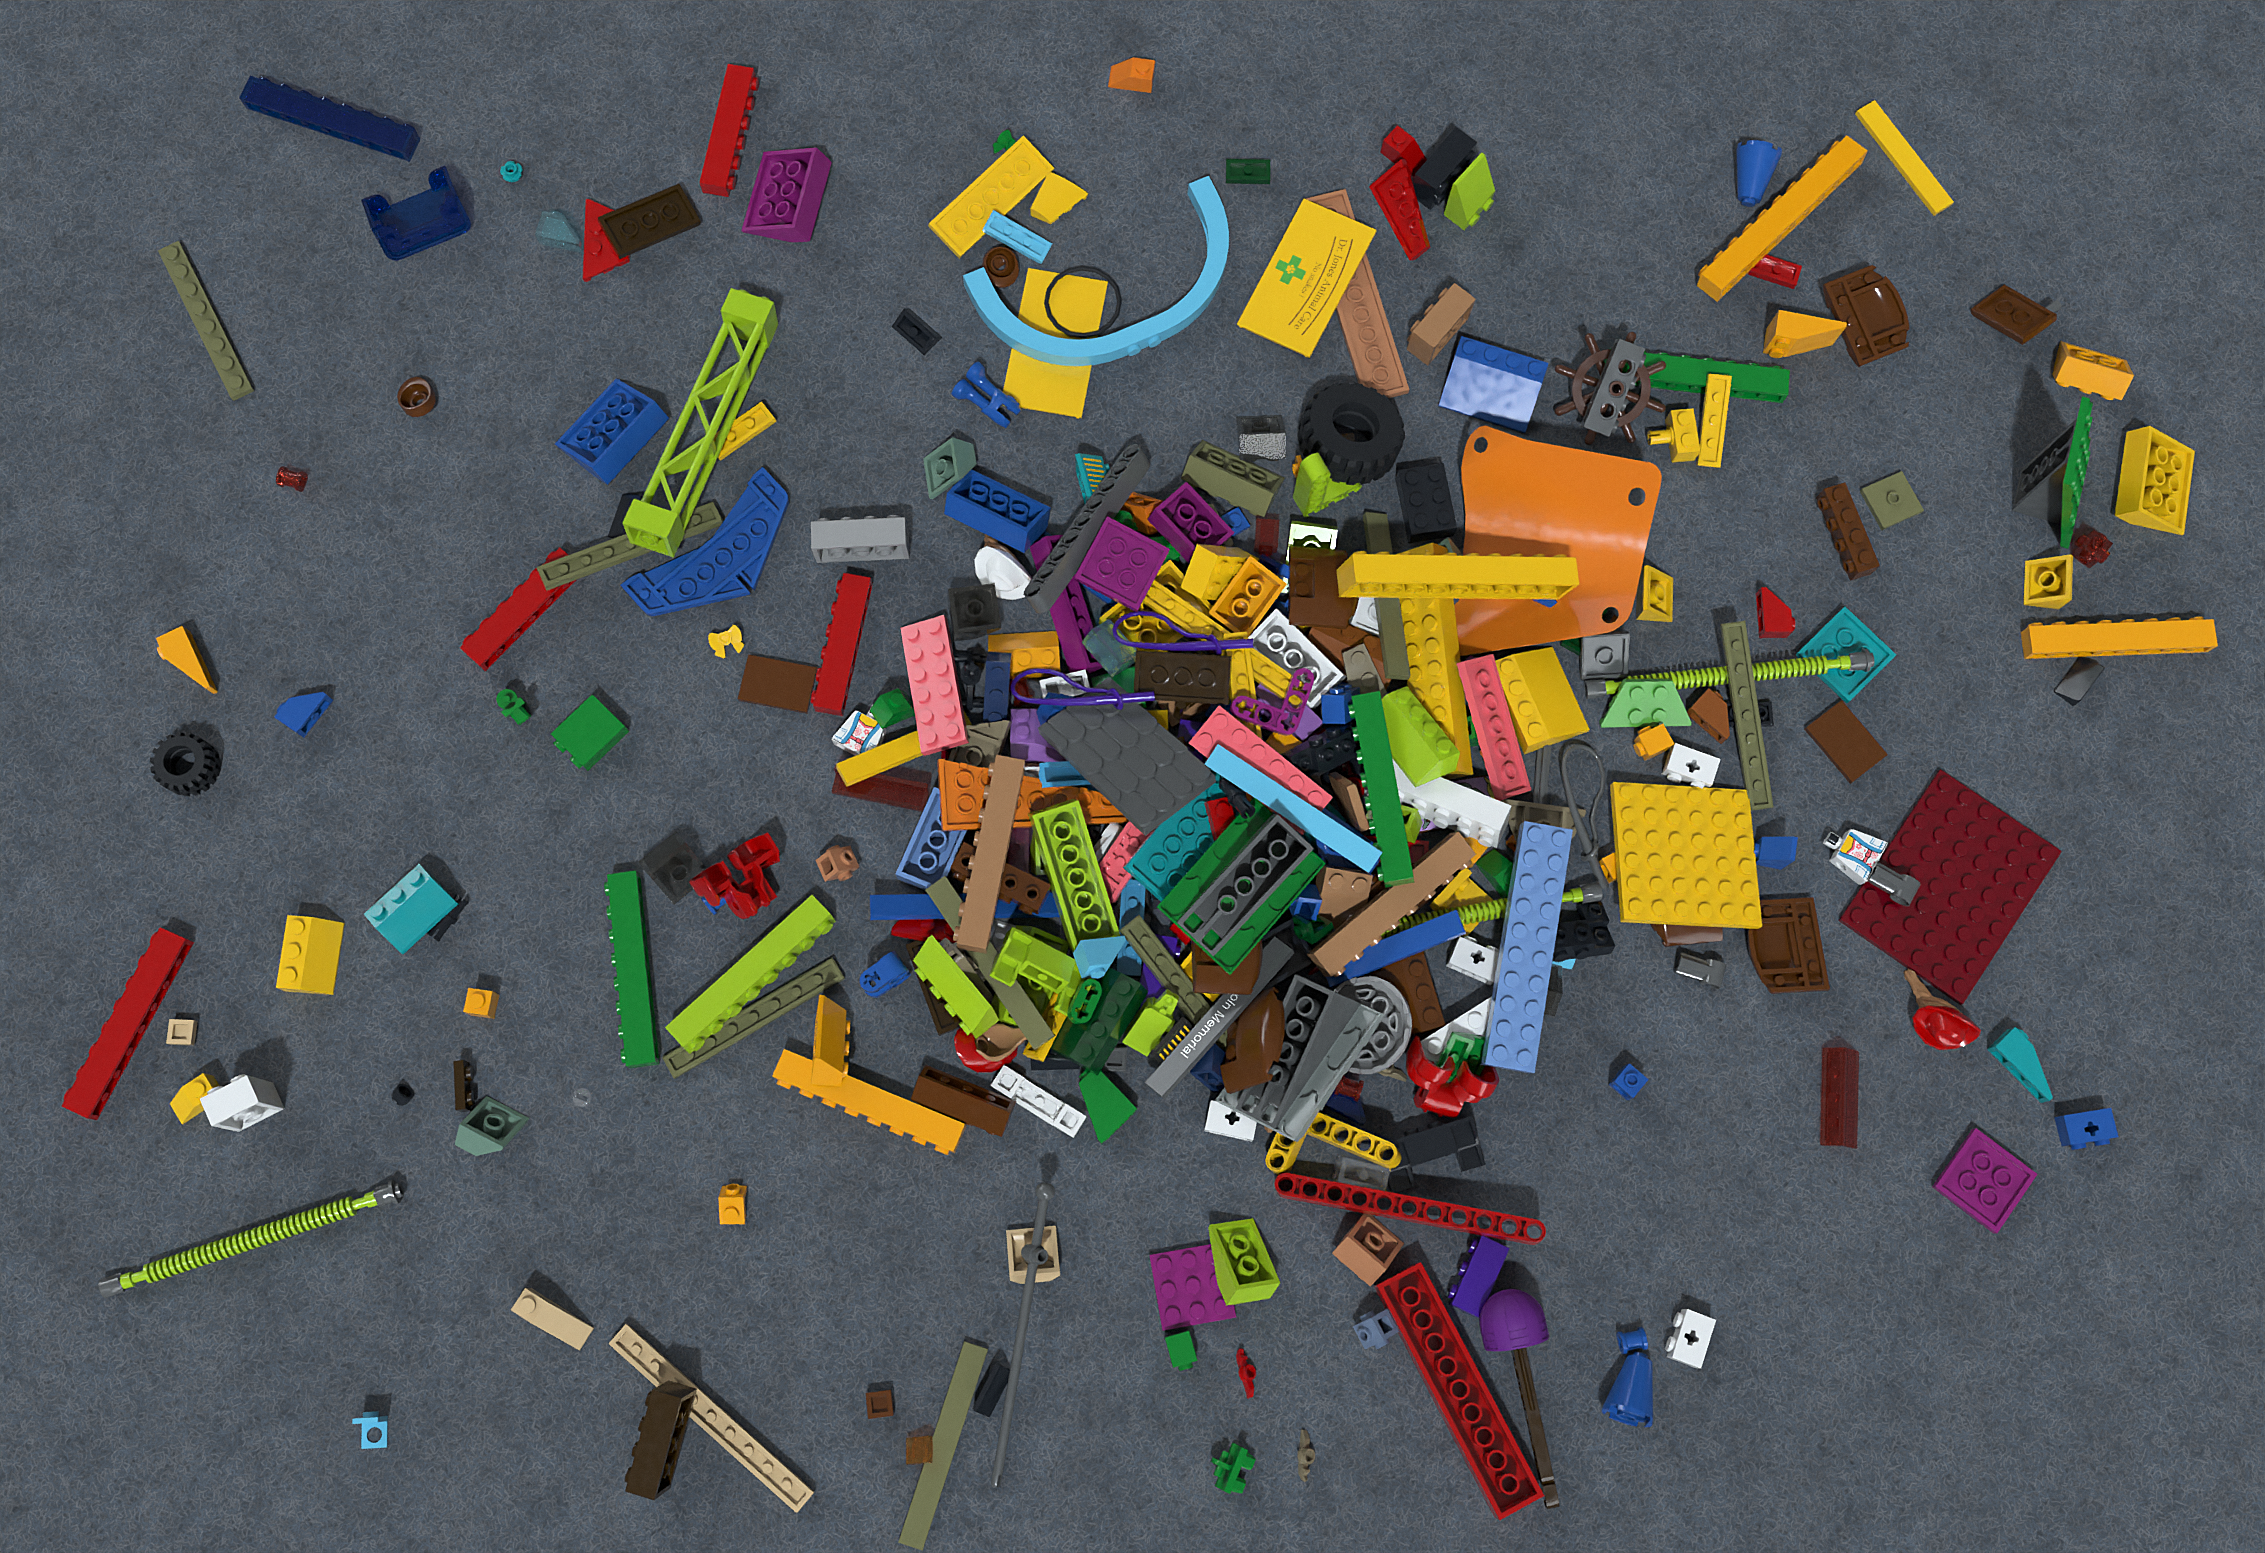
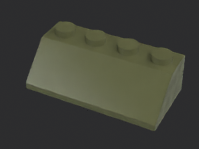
M1204 440L1190 454L1181 477L1182 480L1192 487L1204 489L1211 496L1221 497L1233 506L1243 507L1251 514L1265 517L1285 479L1276 473Z

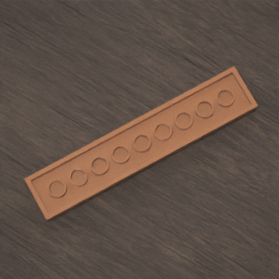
M1346 189L1306 198V200L1355 220ZM1365 253L1336 308V314L1358 383L1368 388L1372 387L1381 395L1392 398L1408 394L1409 387Z

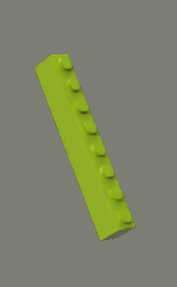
M811 895L665 1028L689 1054L699 1050L710 1035L719 1032L723 1024L730 1017L738 1015L743 1005L748 1001L754 1000L765 985L774 982L785 967L793 965L797 956L803 951L809 950L819 936L828 933L836 921L825 907Z

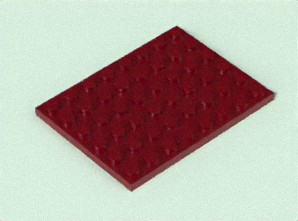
M1940 769L1878 861V863L1896 873L1911 876L1920 882L1921 885L1911 904L1903 906L1896 903L1890 898V894L1867 881L1861 885L1838 921L1907 969L1915 971L1923 980L1962 1005L2062 851Z

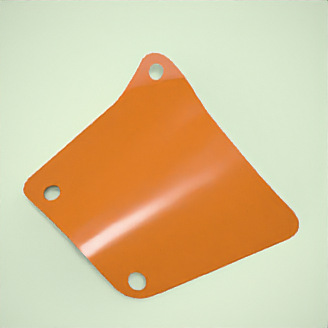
M1488 426L1477 428L1467 440L1461 466L1465 504L1463 555L1478 553L1479 556H1488L1499 553L1501 556L1523 554V557H1531L1536 554H1544L1545 557H1553L1564 554L1567 557L1576 558L1579 585L1561 599L1555 600L1557 603L1550 608L1533 601V599H1459L1454 604L1460 656L1608 633L1619 628L1628 620L1632 612L1648 536L1661 486L1662 475L1658 467L1650 462L1530 441ZM1479 437H1484L1488 443L1487 449L1482 453L1474 449V443ZM1634 488H1641L1645 492V500L1639 506L1632 505L1628 500V495ZM1608 607L1616 608L1619 613L1617 620L1613 623H1606L1602 619V613Z

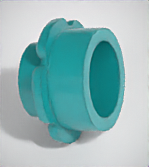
M508 161L501 167L500 173L503 175L504 180L516 182L521 178L523 169L519 163L516 164L514 161Z

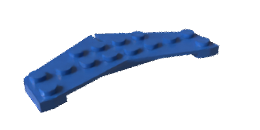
M762 467L752 476L748 482V487L709 541L700 548L644 574L638 573L628 578L620 586L648 616L662 615L751 595L738 578L741 576L755 591L789 505V497L786 491Z

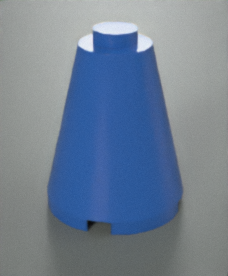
M1749 140L1743 146L1742 142L1738 143L1736 149L1738 200L1742 202L1743 206L1753 207L1755 204L1760 203L1781 158L1782 149L1780 147L1776 150L1772 148V143L1758 140Z
M1634 1352L1633 1355L1627 1356L1602 1406L1603 1414L1608 1411L1610 1413L1609 1418L1637 1427L1638 1422H1644V1427L1652 1426L1653 1368L1652 1361L1648 1359V1355Z

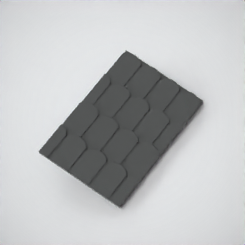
M1110 677L1094 687L1108 690L1114 688L1119 694L1128 693ZM1087 692L1086 694H1084L1083 697L1099 696V695H1107V694H1105V693H1089V692ZM1137 702L1123 703L1122 710L1116 709L1113 704L1067 706L1065 710L1063 709L1049 719L1047 723L1045 722L1038 727L1039 734L1145 836L1216 783L1215 775L1211 773L1210 769L1189 752L1184 744L1161 726L1156 718Z

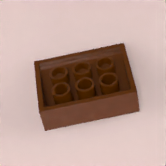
M1423 951L1360 976H1373L1386 980L1403 994L1409 1005L1412 1018L1410 1037L1435 1031L1445 1026Z

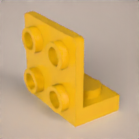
M1465 868L1459 872L1429 906L1437 912V910H1449L1453 907L1455 909L1458 906L1480 904L1481 902L1486 903V901L1492 902L1493 899L1469 878L1472 872ZM1480 922L1463 924L1466 934L1461 936H1468Z

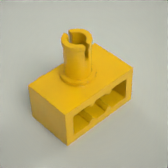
M1694 408L1671 410L1665 419L1666 430H1649L1647 432V440L1650 439L1648 445L1668 443L1672 463L1694 461L1700 453Z

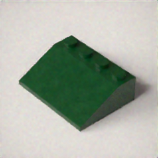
M1108 968L1104 976L1095 979L1100 983L1102 993L1090 1020L1083 1024H1074L1067 1016L1050 1048L1097 1076L1148 994V991L1141 983L1111 968ZM1092 986L1085 999H1087L1089 995L1094 994V992L1091 990ZM1081 1008L1080 1014H1079V1016H1078L1077 1018L1082 1017V1016L1085 1015V1014L1082 1013V1008Z

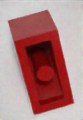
M1397 125L1383 140L1380 153L1394 164L1401 159H1405L1410 176L1414 179L1415 173L1427 161L1415 138Z
M1761 587L1756 593L1759 638H1787L1795 629V618L1792 617L1791 609L1767 587Z

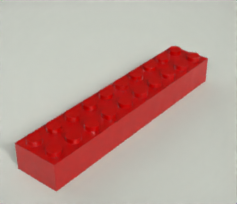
M1415 1263L1374 1285L1385 1309H1388L1403 1344L1494 1518L1501 1520L1543 1497L1544 1494L1422 1263Z

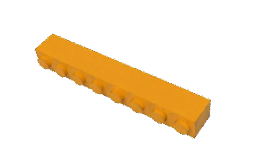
M2175 617L2169 618L2166 621H2158L2156 618L2143 620V622L2127 619L2120 621V623L2103 620L2097 622V624H2089V621H2079L2071 625H2066V622H2055L2044 626L2043 623H2032L2021 632L2024 659L2209 652L2218 646L2214 619L2204 620V617H2193L2189 620H2181V618Z
M786 1049L783 1050L772 1077L778 1080L777 1085L789 1090L791 1085L800 1089L799 1094L811 1099L814 1095L823 1098L821 1103L835 1108L836 1104L845 1107L844 1112L857 1118L859 1114L868 1117L866 1120L868 1123L880 1127L881 1123L890 1126V1132L899 1136H903L904 1132L913 1136L912 1141L924 1146L926 1142L936 1145L934 1150L948 1155L949 1151L956 1152L966 1128L964 1123L848 1075L847 1077H842L841 1086L811 1084L812 1060Z

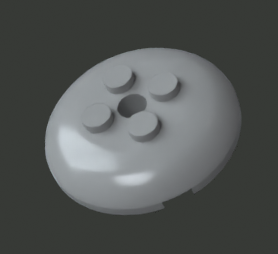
M1373 976L1355 977L1343 982L1334 989V992L1385 1014L1366 1046H1363L1348 1071L1356 1074H1373L1385 1070L1400 1058L1410 1040L1412 1018L1409 1005L1403 994L1393 984L1381 978Z

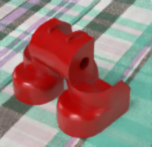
M768 832L747 840L726 855L736 870H742L745 878L743 882L738 884L724 861H721L703 870L689 881L696 894L700 897L704 896L713 907L718 906L720 900L724 898L732 912L741 919L755 916L761 906L768 907L770 902L777 896L763 876L762 870L780 862L779 849Z
M1415 1036L1406 1053L1407 1074L1416 1085L1420 1086L1413 1098L1415 1106L1421 1108L1423 1112L1431 1111L1437 1113L1439 1117L1444 1115L1455 1118L1460 1113L1464 1101L1478 1103L1482 1098L1490 1097L1499 1083L1495 1067L1485 1065L1480 1076L1473 1074L1467 1062L1463 1061L1454 1080L1451 1083H1446L1455 1069L1453 1057H1448L1443 1068L1436 1066L1433 1061L1426 1058L1418 1036Z

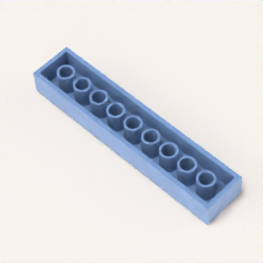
M1524 821L1519 825L1481 1065L1529 1074L1535 1073L1572 829Z

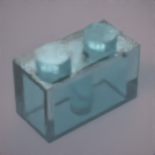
M1108 619L1091 629L1082 641V644L1113 678L1133 664L1137 649L1121 644L1113 637L1112 628L1114 623ZM1117 629L1118 635H1119L1122 639H1124V640H1126V641H1129V640L1123 635V633H1122L1119 629Z

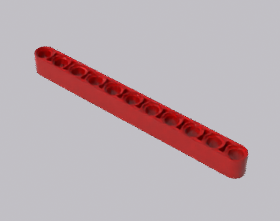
M1291 1173L1279 1174L1275 1179L1277 1194L1286 1199L1529 1245L1539 1244L1546 1234L1544 1224L1536 1219ZM1290 1180L1293 1187L1290 1191L1284 1192L1279 1188L1280 1182ZM1308 1184L1315 1185L1317 1193L1313 1196H1307L1303 1192L1304 1187ZM1332 1189H1338L1342 1193V1197L1337 1201H1332L1328 1197V1192ZM1361 1193L1366 1197L1367 1201L1364 1205L1358 1206L1353 1203V1196ZM1381 1198H1386L1391 1202V1207L1388 1210H1381L1377 1206V1201ZM1412 1203L1416 1208V1212L1412 1215H1407L1402 1211V1205ZM1431 1207L1437 1208L1441 1213V1216L1436 1220H1432L1427 1216V1210ZM1455 1212H1461L1465 1216V1222L1463 1224H1456L1453 1222L1451 1215ZM1479 1217L1488 1218L1490 1227L1481 1229L1477 1225V1219ZM1505 1221L1512 1222L1515 1226V1232L1512 1234L1505 1233L1502 1229V1223ZM1530 1226L1537 1227L1540 1230V1237L1537 1239L1529 1237L1527 1228Z

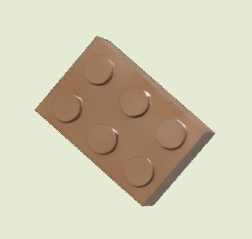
M1455 283L1449 289L1445 288L1441 292L1436 305L1431 304L1424 313V319L1422 321L1417 320L1410 329L1412 333L1407 339L1409 342L1407 350L1427 366L1469 319L1476 299Z

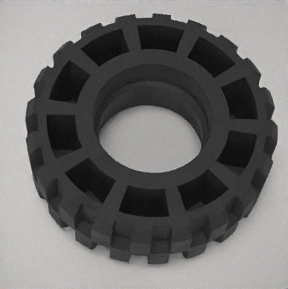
M1344 382L1337 386L1333 384L1325 387L1324 390L1318 391L1313 396V399L1308 402L1298 427V442L1301 445L1300 450L1304 457L1314 453L1320 454L1331 473L1330 478L1332 481L1337 483L1344 482L1346 485H1356V483L1362 485L1371 483L1372 479L1375 481L1382 478L1385 473L1391 470L1405 439L1404 422L1402 417H1399V411L1396 406L1392 405L1390 399L1378 393L1376 389L1365 387L1359 383L1349 384V382ZM1345 425L1356 428L1365 435L1368 441H1350L1341 436L1335 429V426Z

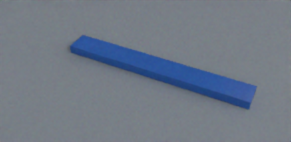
M1049 893L1039 914L1034 912L1032 915L1026 914L1018 909L1020 905L1013 902L1006 904L998 899L994 918L1060 917L1053 893ZM928 894L870 895V920L945 919ZM959 894L965 902L967 894Z

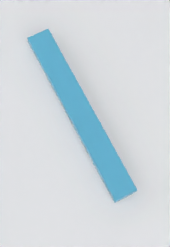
M1217 744L1206 761V766L1368 873L1383 853L1221 745Z

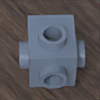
M1388 1309L1377 1314L1372 1310L1360 1317L1362 1322L1353 1326L1364 1349L1371 1346L1379 1349L1390 1343L1389 1337L1399 1332Z

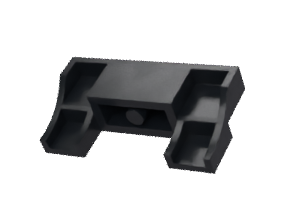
M1355 719L1346 724L1331 726L1325 732L1311 736L1306 742L1281 754L1321 788L1320 775L1347 761L1350 762L1352 773L1360 774L1365 771L1364 765L1358 764L1356 750L1361 748L1360 742L1354 741L1352 727H1357Z
M1601 901L1579 904L1577 911L1580 920L1558 923L1552 962H1563L1576 958L1581 960L1587 957L1612 953L1615 944L1607 928L1610 920Z
M1473 1116L1442 1125L1441 1121L1428 1124V1130L1419 1132L1418 1128L1404 1132L1405 1137L1389 1141L1401 1153V1162L1398 1166L1391 1169L1384 1167L1390 1192L1397 1193L1416 1187L1410 1167L1454 1153L1461 1172L1486 1165ZM1385 1151L1383 1160H1390L1394 1155V1151Z

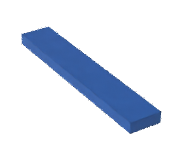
M1454 910L1385 938L1372 947L1370 945L1363 950L1364 955L1355 962L1351 960L1345 965L1346 970L1337 977H1326L1331 988L1336 987L1349 979L1358 978L1466 934L1457 910Z

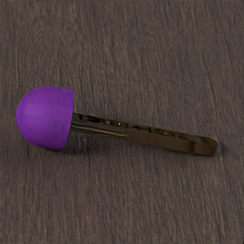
M1516 1289L1502 1290L1492 1295L1485 1302L1480 1313L1479 1325L1484 1349L1486 1351L1511 1350L1539 1483L1545 1495L1544 1504L1546 1509L1560 1507L1526 1347L1540 1344L1549 1339L1546 1318L1542 1307L1530 1294Z

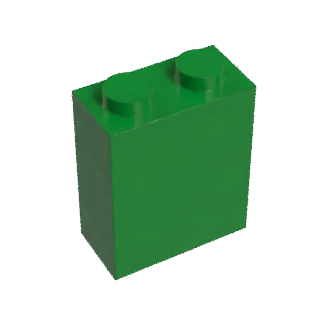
M591 695L551 735L556 739L553 744L562 753L567 750L572 755L569 760L578 769L583 766L589 771L629 730L595 696Z

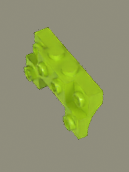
M1011 927L1006 933L1001 950L995 957L989 975L1011 987L1019 973L1058 994L1054 1010L1068 1016V1007L1079 984L1085 980L1092 979L1091 977L1081 978L1075 959L1014 927ZM1091 985L1085 987V989L1089 992ZM1081 1008L1075 1009L1078 1013L1077 1017L1080 1014Z

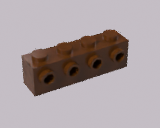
M1846 483L1823 489L1816 497L1817 504L1822 511L1826 527L1832 535L1835 549L1841 557L1843 568L1848 574L1850 581L1871 575L1880 565Z
M963 842L950 867L954 873V878L964 883L966 878L970 879L972 870L968 869L971 855H975L977 848ZM1005 863L998 899L1006 904L1013 902L1020 905L1018 909L1026 914L1032 915L1033 912L1039 914L1051 891V885Z
M925 1065L919 1074L911 1097L912 1101L917 1102L923 1107L932 1108L945 1116L954 1117L969 1126H976L991 1135H998L1000 1137L1003 1136L1017 1102L928 1065Z

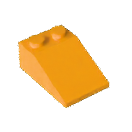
M1778 310L1766 328L1763 353L1769 354L1773 358H1781L1831 346L1844 331L1847 323Z

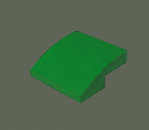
M1452 1031L1436 1066L1443 1068L1448 1057H1453L1455 1069L1448 1081L1452 1082L1463 1061L1467 1062L1473 1074L1480 1076L1485 1066L1481 1065L1485 1037Z

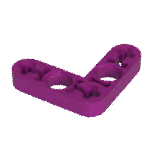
M1301 668L1294 672L1280 709L1247 696H1238L1230 704V711L1234 717L1280 735H1291L1299 726L1314 684V675L1306 668ZM1302 674H1305V679L1308 680V683H1304L1300 691L1292 690V688L1297 689L1300 684L1297 676L1300 677ZM1295 695L1300 698L1301 705L1299 708L1290 707L1288 703L1290 696ZM1243 701L1246 708L1252 709L1253 705L1257 706V708L1254 710L1252 718H1250L1251 712L1244 710L1242 713H1239V708L1236 707V704H1240ZM1266 709L1269 711L1271 717L1268 722H1261L1258 719L1259 710ZM1289 713L1297 714V717L1292 715L1289 724L1293 725L1292 728L1284 730V725L1281 724V721H1285Z

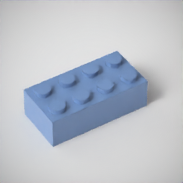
M936 787L932 790L896 871L898 880L925 891L944 876L950 880L953 873L950 867L963 842L966 843L971 830L942 831L939 789Z

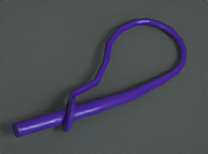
M1151 611L1129 612L1121 616L1112 628L1113 637L1119 643L1143 649L1165 651L1212 650L1215 655H1221L1222 650L1254 648L1253 638L1218 640L1213 634L1188 633L1174 625L1166 616ZM1139 615L1153 616L1165 621L1172 629L1186 637L1201 638L1207 641L1178 643L1131 642L1122 639L1118 635L1117 629L1120 623L1130 617Z
M1035 668L1026 670L1018 674L1012 680L1010 686L1012 695L1018 700L1043 705L1089 706L1113 704L1116 709L1122 710L1123 703L1155 701L1154 691L1119 694L1114 688L1109 690L1087 688L1071 680L1064 673L1053 669ZM1048 673L1062 677L1070 685L1085 692L1105 693L1107 695L1077 698H1027L1018 694L1015 686L1026 675Z

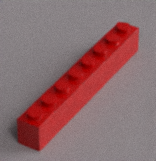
M161 927L152 935L149 948L140 957L138 968L134 975L127 980L126 989L122 997L115 1002L111 1017L103 1024L100 1037L89 1050V1057L85 1064L77 1071L73 1086L66 1091L62 1107L85 1118L98 1120L194 942Z

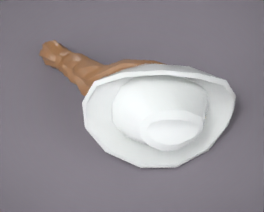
M985 534L984 548L978 551L974 559L975 573L982 586L997 598L1008 600L1024 598V590L1032 580L1030 574L1011 551L1005 546L998 544L996 539Z

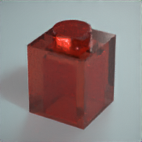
M1256 518L1253 552H1258L1262 556H1270L1272 553H1277L1280 520Z

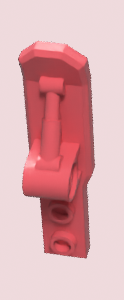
M1130 821L1099 863L1110 904L1116 903L1122 890L1132 877L1123 868L1124 865L1152 833L1151 831L1145 836Z

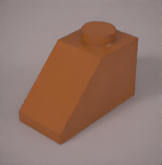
M1708 688L1687 711V714L1716 741L1722 744L1730 736L1727 703L1723 701V697L1718 692Z

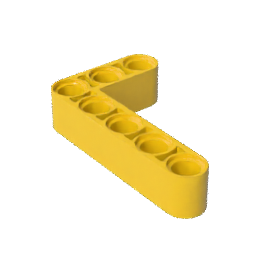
M1318 1112L1307 1132L1298 1142L1293 1141L1290 1145H1284L1286 1137L1276 1133L1265 1159L1267 1167L1276 1175L1289 1173L1306 1135H1310L1389 1169L1399 1165L1401 1153L1389 1141ZM1326 1122V1128L1321 1132H1316L1317 1124ZM1342 1131H1348L1347 1139L1338 1141V1135ZM1366 1140L1371 1141V1146L1368 1150H1360L1362 1142ZM1385 1151H1394V1155L1390 1160H1383ZM1279 1157H1283V1165L1279 1168H1274V1161Z

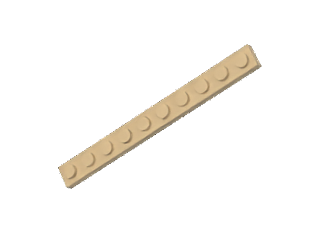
M625 1324L609 1342L610 1346L656 1387L670 1380L696 1388L697 1391L690 1418L796 1513L800 1511L815 1493L629 1324Z

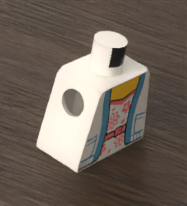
M856 710L836 732L832 741L834 745L856 756L880 746L887 730L880 727L870 710L867 715Z
M1854 829L1845 832L1842 838L1830 832L1823 844L1835 850L1829 861L1859 885L1868 881L1888 844L1883 840Z

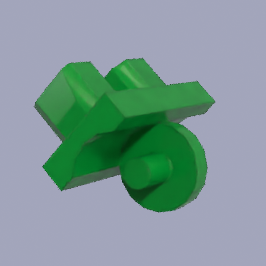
M504 689L497 694V704L504 709L501 713L506 718L511 716L518 725H521L531 717L523 707L527 703L523 698H518L513 690Z
M1232 1442L1229 1452L1223 1450L1220 1459L1212 1457L1210 1461L1217 1465L1213 1475L1218 1477L1215 1487L1229 1494L1231 1491L1243 1493L1246 1480L1238 1477L1241 1467L1251 1470L1256 1458L1249 1454L1247 1449Z

